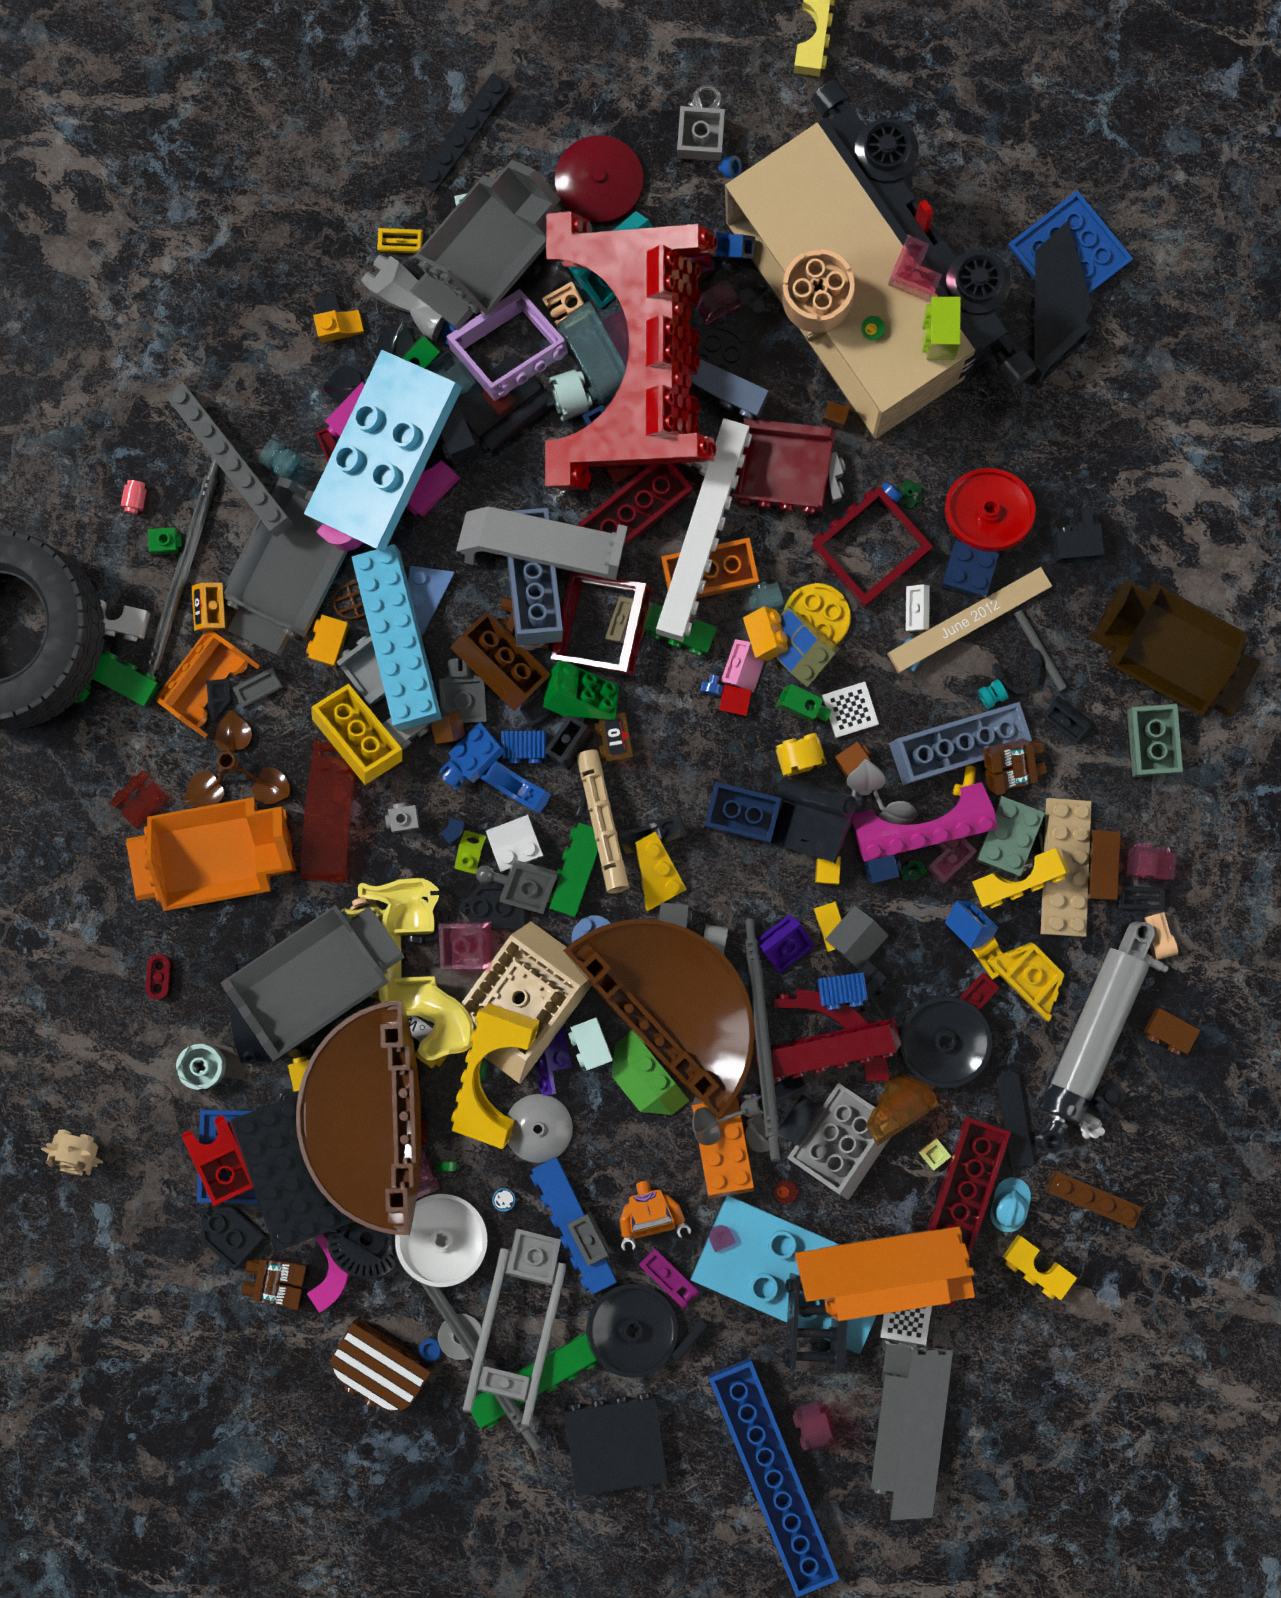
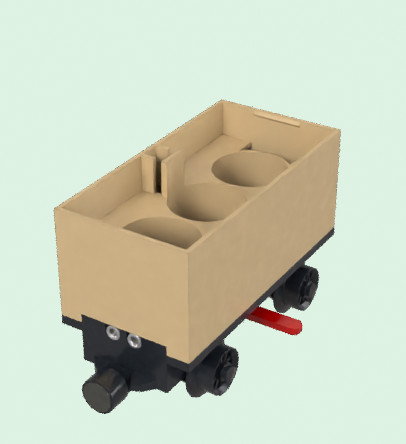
M832 80L819 88L811 97L812 103L823 117L822 120L725 184L726 223L734 234L755 236L754 259L751 260L782 305L783 280L786 269L801 253L826 249L839 254L849 264L853 273L855 287L852 306L846 319L836 328L826 332L815 333L799 329L872 436L877 439L969 377L975 368L993 356L1000 365L997 370L1009 387L1015 386L1035 372L1037 366L1025 349L1020 351L998 318L1001 312V304L1005 301L1010 290V273L1006 264L996 254L986 250H971L960 256H955L931 224L934 214L931 206L926 200L918 204L910 192L913 184L912 169L919 156V143L914 131L905 123L893 118L878 119L868 125L863 124L848 103L851 98L838 80ZM823 286L815 287L814 291L822 290ZM931 297H961L960 346L955 360H926V353H922V339H924L925 330H922V318L926 304H930ZM870 316L881 318L885 324L883 336L876 341L867 340L861 332L863 321Z

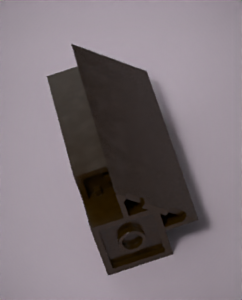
M1126 579L1121 585L1119 584L1112 600L1103 612L1100 622L1089 637L1090 640L1112 651L1108 661L1109 665L1200 716H1203L1207 709L1211 711L1214 708L1222 714L1231 717L1260 666V662L1243 654L1248 646L1245 643L1248 636L1247 633L1154 581L1147 591Z

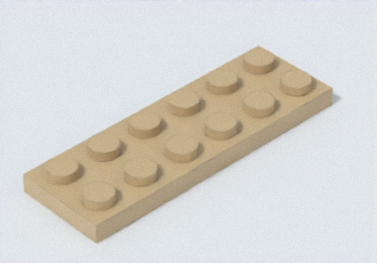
M1046 799L1044 852L1059 846L1070 872L1065 873L1066 878L1053 883L1052 880L1043 882L1045 887L1042 888L1041 934L1086 937L1091 801Z

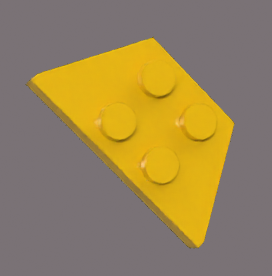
M1028 943L988 959L987 963L1045 1021L1049 1022L1052 1017L1050 1014L1052 1005L1057 1000L1058 988L1062 984L1064 973L1034 943Z

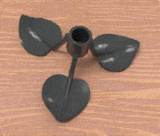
M746 1078L736 1096L746 1099L741 1104V1111L716 1120L709 1108L701 1107L694 1112L692 1127L695 1138L699 1143L706 1146L715 1144L721 1136L720 1129L717 1126L718 1123L745 1115L750 1117L747 1120L748 1126L744 1131L745 1139L750 1149L757 1153L770 1151L769 1140L766 1139L765 1122L761 1117L764 1114L762 1095L754 1097L753 1094H742L746 1088Z

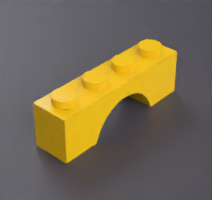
M1058 846L1036 855L1034 868L1031 874L1023 881H1009L998 872H995L972 883L982 907L989 905L991 909L1003 904L1001 899L1010 896V899L1013 900L1023 896L1022 891L1031 888L1033 892L1045 887L1043 882L1052 880L1055 883L1066 878L1064 874L1070 872Z

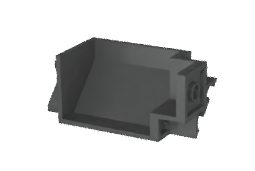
M514 160L508 163L495 180L483 175L414 255L420 262L418 264L419 268L425 274L410 291L457 330L463 326L473 313L477 314L480 312L487 316L546 247L547 214L559 213L561 211V207L557 204L561 199L535 169Z
M882 1338L881 1347L885 1352L882 1373L883 1392L873 1472H866L865 1477L870 1488L874 1489L875 1493L888 1494V1491L893 1492L890 1520L932 1518L953 1350L933 1348L928 1344L923 1345Z

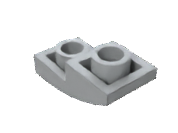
M837 452L832 453L828 475V490L832 504L840 502L841 494H844L841 482H837L836 479L842 478L845 464L842 457L838 458Z

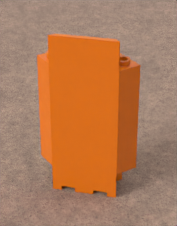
M254 797L147 817V826L144 827L145 835L126 838L137 901L156 898L157 903L161 902L163 911L271 891L270 876L297 871L292 855L291 835L287 827L286 809L275 807L258 811Z
M959 1226L833 1245L795 1253L806 1302L828 1298V1300H825L826 1313L837 1321L951 1303L950 1301L975 1297L971 1275L975 1274L973 1268L969 1266V1255L965 1243L963 1244Z

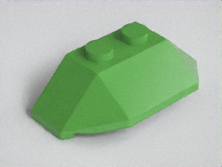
M630 1031L615 1044L612 1077L640 1112L673 1115L690 1101L633 1031Z

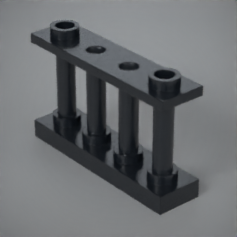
M790 1273L789 1279L786 1281V1291L789 1295L786 1349H783L782 1352L783 1363L789 1369L796 1370V1361L827 1362L830 1368L836 1371H845L847 1320L837 1321L832 1318L831 1327L828 1329L798 1328L799 1314H829L826 1313L825 1305H799L800 1291H803L800 1275ZM797 1338H828L830 1350L827 1352H797Z

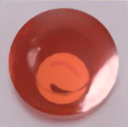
M783 1180L775 1186L774 1195L779 1202L789 1204L796 1199L797 1188L792 1182Z

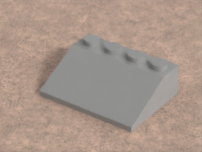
M838 1083L821 1107L822 1109L788 1156V1159L849 1200L899 1124Z

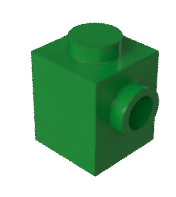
M175 527L148 529L149 552L152 555L179 554V547H183L182 534H179Z

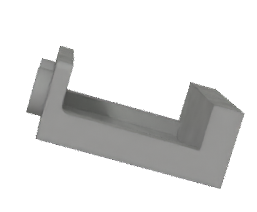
M366 635L356 643L358 646L353 650L347 649L341 653L337 664L372 707L386 695L372 638Z

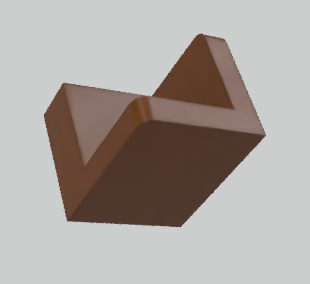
M829 401L821 424L843 430L851 404L847 403L846 406Z
M460 710L441 715V720L430 722L436 744L455 741L466 736Z

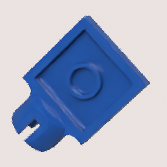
M479 722L448 753L451 759L440 769L439 774L448 785H454L453 789L457 790L468 779L474 783L505 750L485 725Z

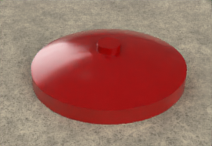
M995 468L976 469L962 475L951 486L945 503L946 521L953 534L968 546L989 552L1006 550L1019 544L1030 532L1036 512L1033 495L1026 484L1015 475Z

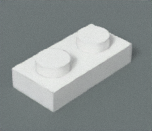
M923 584L906 587V631L929 630V585Z

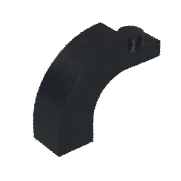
M681 814L617 833L622 857L637 853L635 842L653 832L657 833L663 845L686 836L687 833Z

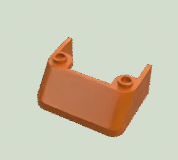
M209 630L201 636L160 690L157 702L206 738L208 734L200 729L207 721V711L204 709L208 703L206 680L226 679L230 672L234 675L242 673L246 670L248 663L256 669L260 665L221 636Z

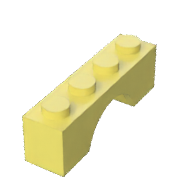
M803 0L802 10L812 16L817 30L812 38L797 45L794 73L820 77L821 69L826 68L827 56L823 55L824 48L829 46L830 34H826L827 26L831 27L833 13H829V6H834L835 0Z

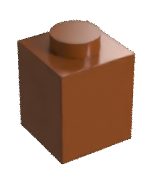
M856 742L835 756L834 760L847 777L864 759L870 761L868 758L870 752L864 744L860 745Z

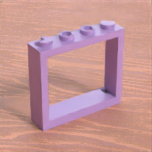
M520 289L497 303L487 316L480 314L464 324L459 330H455L446 336L451 351L494 401L507 395L509 391L518 385L524 384L529 378L544 371L546 367L555 361L561 360L568 354L565 339ZM523 311L551 345L492 383L464 349Z

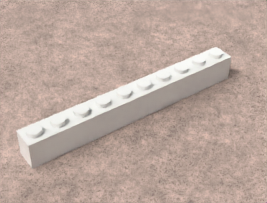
M723 418L715 443L717 450L714 462H709L656 628V634L683 642L684 636H689L692 623H689L691 614L695 615L699 602L696 601L698 593L702 594L706 582L702 579L704 573H709L712 560L709 557L711 551L715 552L719 539L716 538L718 530L722 531L726 518L722 516L724 510H729L732 497L729 494L731 488L735 489L739 476L736 475L738 467L742 468L746 455L742 453L744 447H749L752 434H749L748 425Z

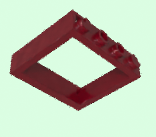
M878 487L876 490L871 488L863 495L864 500L859 505L856 502L846 510L847 515L842 519L837 517L829 525L831 529L825 534L821 531L812 539L814 543L811 549L863 608L933 548L881 487ZM879 498L918 542L920 547L864 594L826 551L823 545Z
M570 571L568 583L565 582V598L560 604L563 628L562 642L552 643L551 648L553 652L551 659L556 662L561 659L574 666L633 676L653 588L646 583L622 579L612 580ZM582 584L635 592L619 665L567 656Z

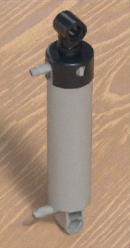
M1138 921L1131 923L1126 930L1119 949L1110 948L1051 1083L1048 1084L1039 1105L1041 1110L1053 1115L1052 1117L1047 1116L1042 1129L1035 1135L1036 1146L1045 1152L1053 1154L1062 1149L1064 1144L1063 1137L1068 1128L1065 1121L1076 1126H1081L1083 1121L1095 1126H1100L1101 1120L1087 1113L1126 1019L1149 967L1164 973L1168 971L1167 965L1146 954L1155 934L1153 926L1149 923ZM1142 926L1144 934L1142 937H1139L1138 929ZM1051 1135L1053 1141L1051 1145L1047 1146L1046 1139Z

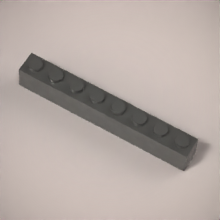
M182 382L165 397L269 531L277 538L294 524L191 390Z

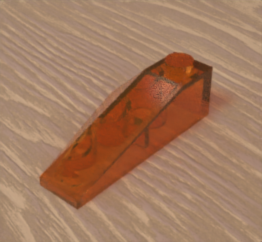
M897 1074L885 1082V1090L883 1094L879 1095V1103L872 1110L866 1124L877 1146L939 1105L934 1092L930 1090L928 1084L902 1074Z

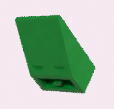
M560 659L549 672L551 676L546 680L543 707L562 716L614 720L616 718L619 686Z

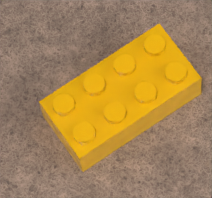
M349 684L312 706V720L365 785L402 762V748Z

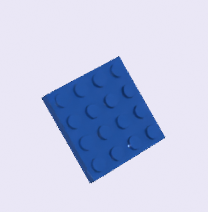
M1078 190L1007 245L1035 280V251L1068 221L1089 294L1133 260V257Z

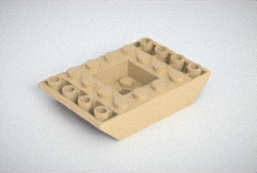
M529 922L508 938L461 1003L472 1018L474 1030L477 1029L478 1025L475 1022L479 1009L482 1010L488 1003L540 1021L535 1041L528 1050L517 1047H504L493 1050L484 1056L519 1084L524 1080L592 986L563 951L566 946L533 922ZM523 992L525 1000L521 1004H516L515 996Z

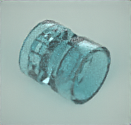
M272 438L261 451L258 462L268 469L274 467V472L277 475L287 479L296 468L300 460V454L292 449L285 450L283 443Z

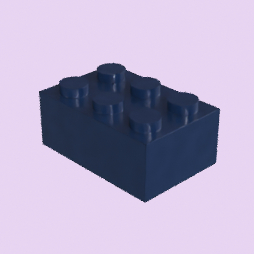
M715 782L704 828L770 844L781 798Z

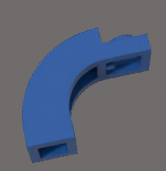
M497 761L479 777L498 791L538 814L546 806L551 796L547 791L530 783Z

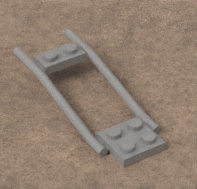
M517 1229L511 1251L500 1249L464 1401V1412H472L476 1390L522 1402L525 1401L521 1425L530 1427L567 1266L564 1263H556L561 1243L560 1239ZM504 1274L549 1286L553 1285L531 1378L494 1368L482 1367Z

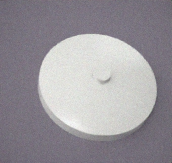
M449 1194L430 1195L416 1202L410 1235H395L396 1253L405 1271L415 1280L433 1287L453 1286L469 1278L482 1263L487 1248L486 1227L480 1214L467 1201Z

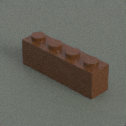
M1055 1170L1052 1171L1045 1191L1133 1229L1142 1210V1207Z

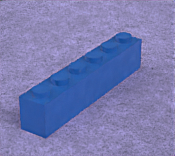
M558 1157L532 1168L533 1174L530 1177L535 1187L540 1186L543 1192L540 1198L545 1208L550 1207L553 1213L550 1218L555 1229L560 1228L563 1234L560 1239L564 1248H570L573 1257L570 1260L575 1270L580 1269L583 1275L580 1281L585 1291L590 1290L591 1294H594L616 1283L617 1279L606 1257L589 1266L587 1265L567 1226L568 1223L584 1216L585 1213Z

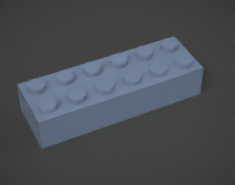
M548 508L512 511L549 520ZM507 556L517 646L562 642L563 628L555 567Z

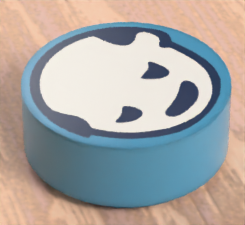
M508 1188L498 1189L492 1198L494 1207L499 1211L510 1210L516 1200L513 1191Z

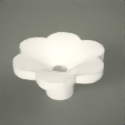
M1083 1121L1080 1126L1082 1136L1086 1139L1090 1137L1098 1138L1105 1133L1102 1123L1100 1126H1095Z

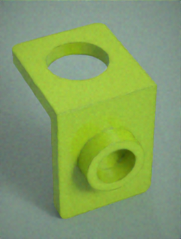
M467 830L464 831L458 848L455 869L476 874L481 851L486 839L485 835ZM475 838L479 843L473 844L468 842L467 839Z

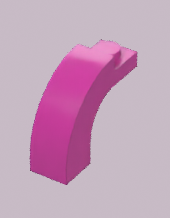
M327 1233L316 1236L315 1239L327 1256L329 1263L328 1274L321 1284L307 1293L319 1313L329 1307L342 1294L349 1279V1275L342 1271L330 1256L327 1247Z

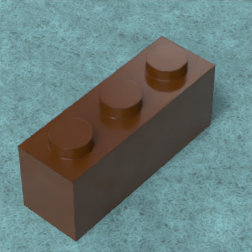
M1090 831L1088 899L1114 901L1117 900V896L1121 895L1122 885L1121 882H1118V874L1122 873L1123 862L1119 860V852L1123 850L1124 839L1120 837V832Z

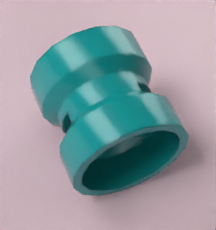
M998 679L993 681L991 686L978 689L979 697L987 709L994 707L998 701L1003 702L1008 699L1007 692Z

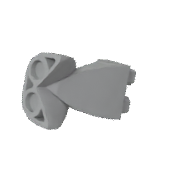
M378 255L373 265L376 269L380 270L375 277L367 272L361 279V282L376 299L391 307L411 313L421 333L435 344L445 319L410 291L418 280L399 261L391 256L388 259Z

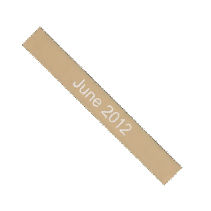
M1040 567L888 652L887 655L897 672L900 673L1051 588L1052 585Z

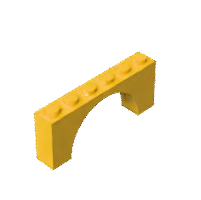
M488 1003L482 1010L479 1009L475 1018V1022L478 1025L470 1039L473 1045L472 1049L468 1051L465 1060L468 1066L461 1077L463 1087L459 1090L456 1097V1102L459 1103L451 1118V1121L454 1122L452 1131L503 1149L510 1140L515 1120L499 1112L487 1099L480 1082V1066L484 1056L493 1050L504 1047H517L528 1050L535 1041L540 1021Z

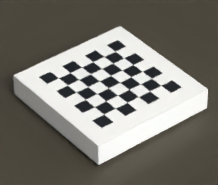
M865 682L822 695L825 707L831 709L829 720L835 738L879 725Z
M932 1306L883 1314L880 1337L926 1345Z

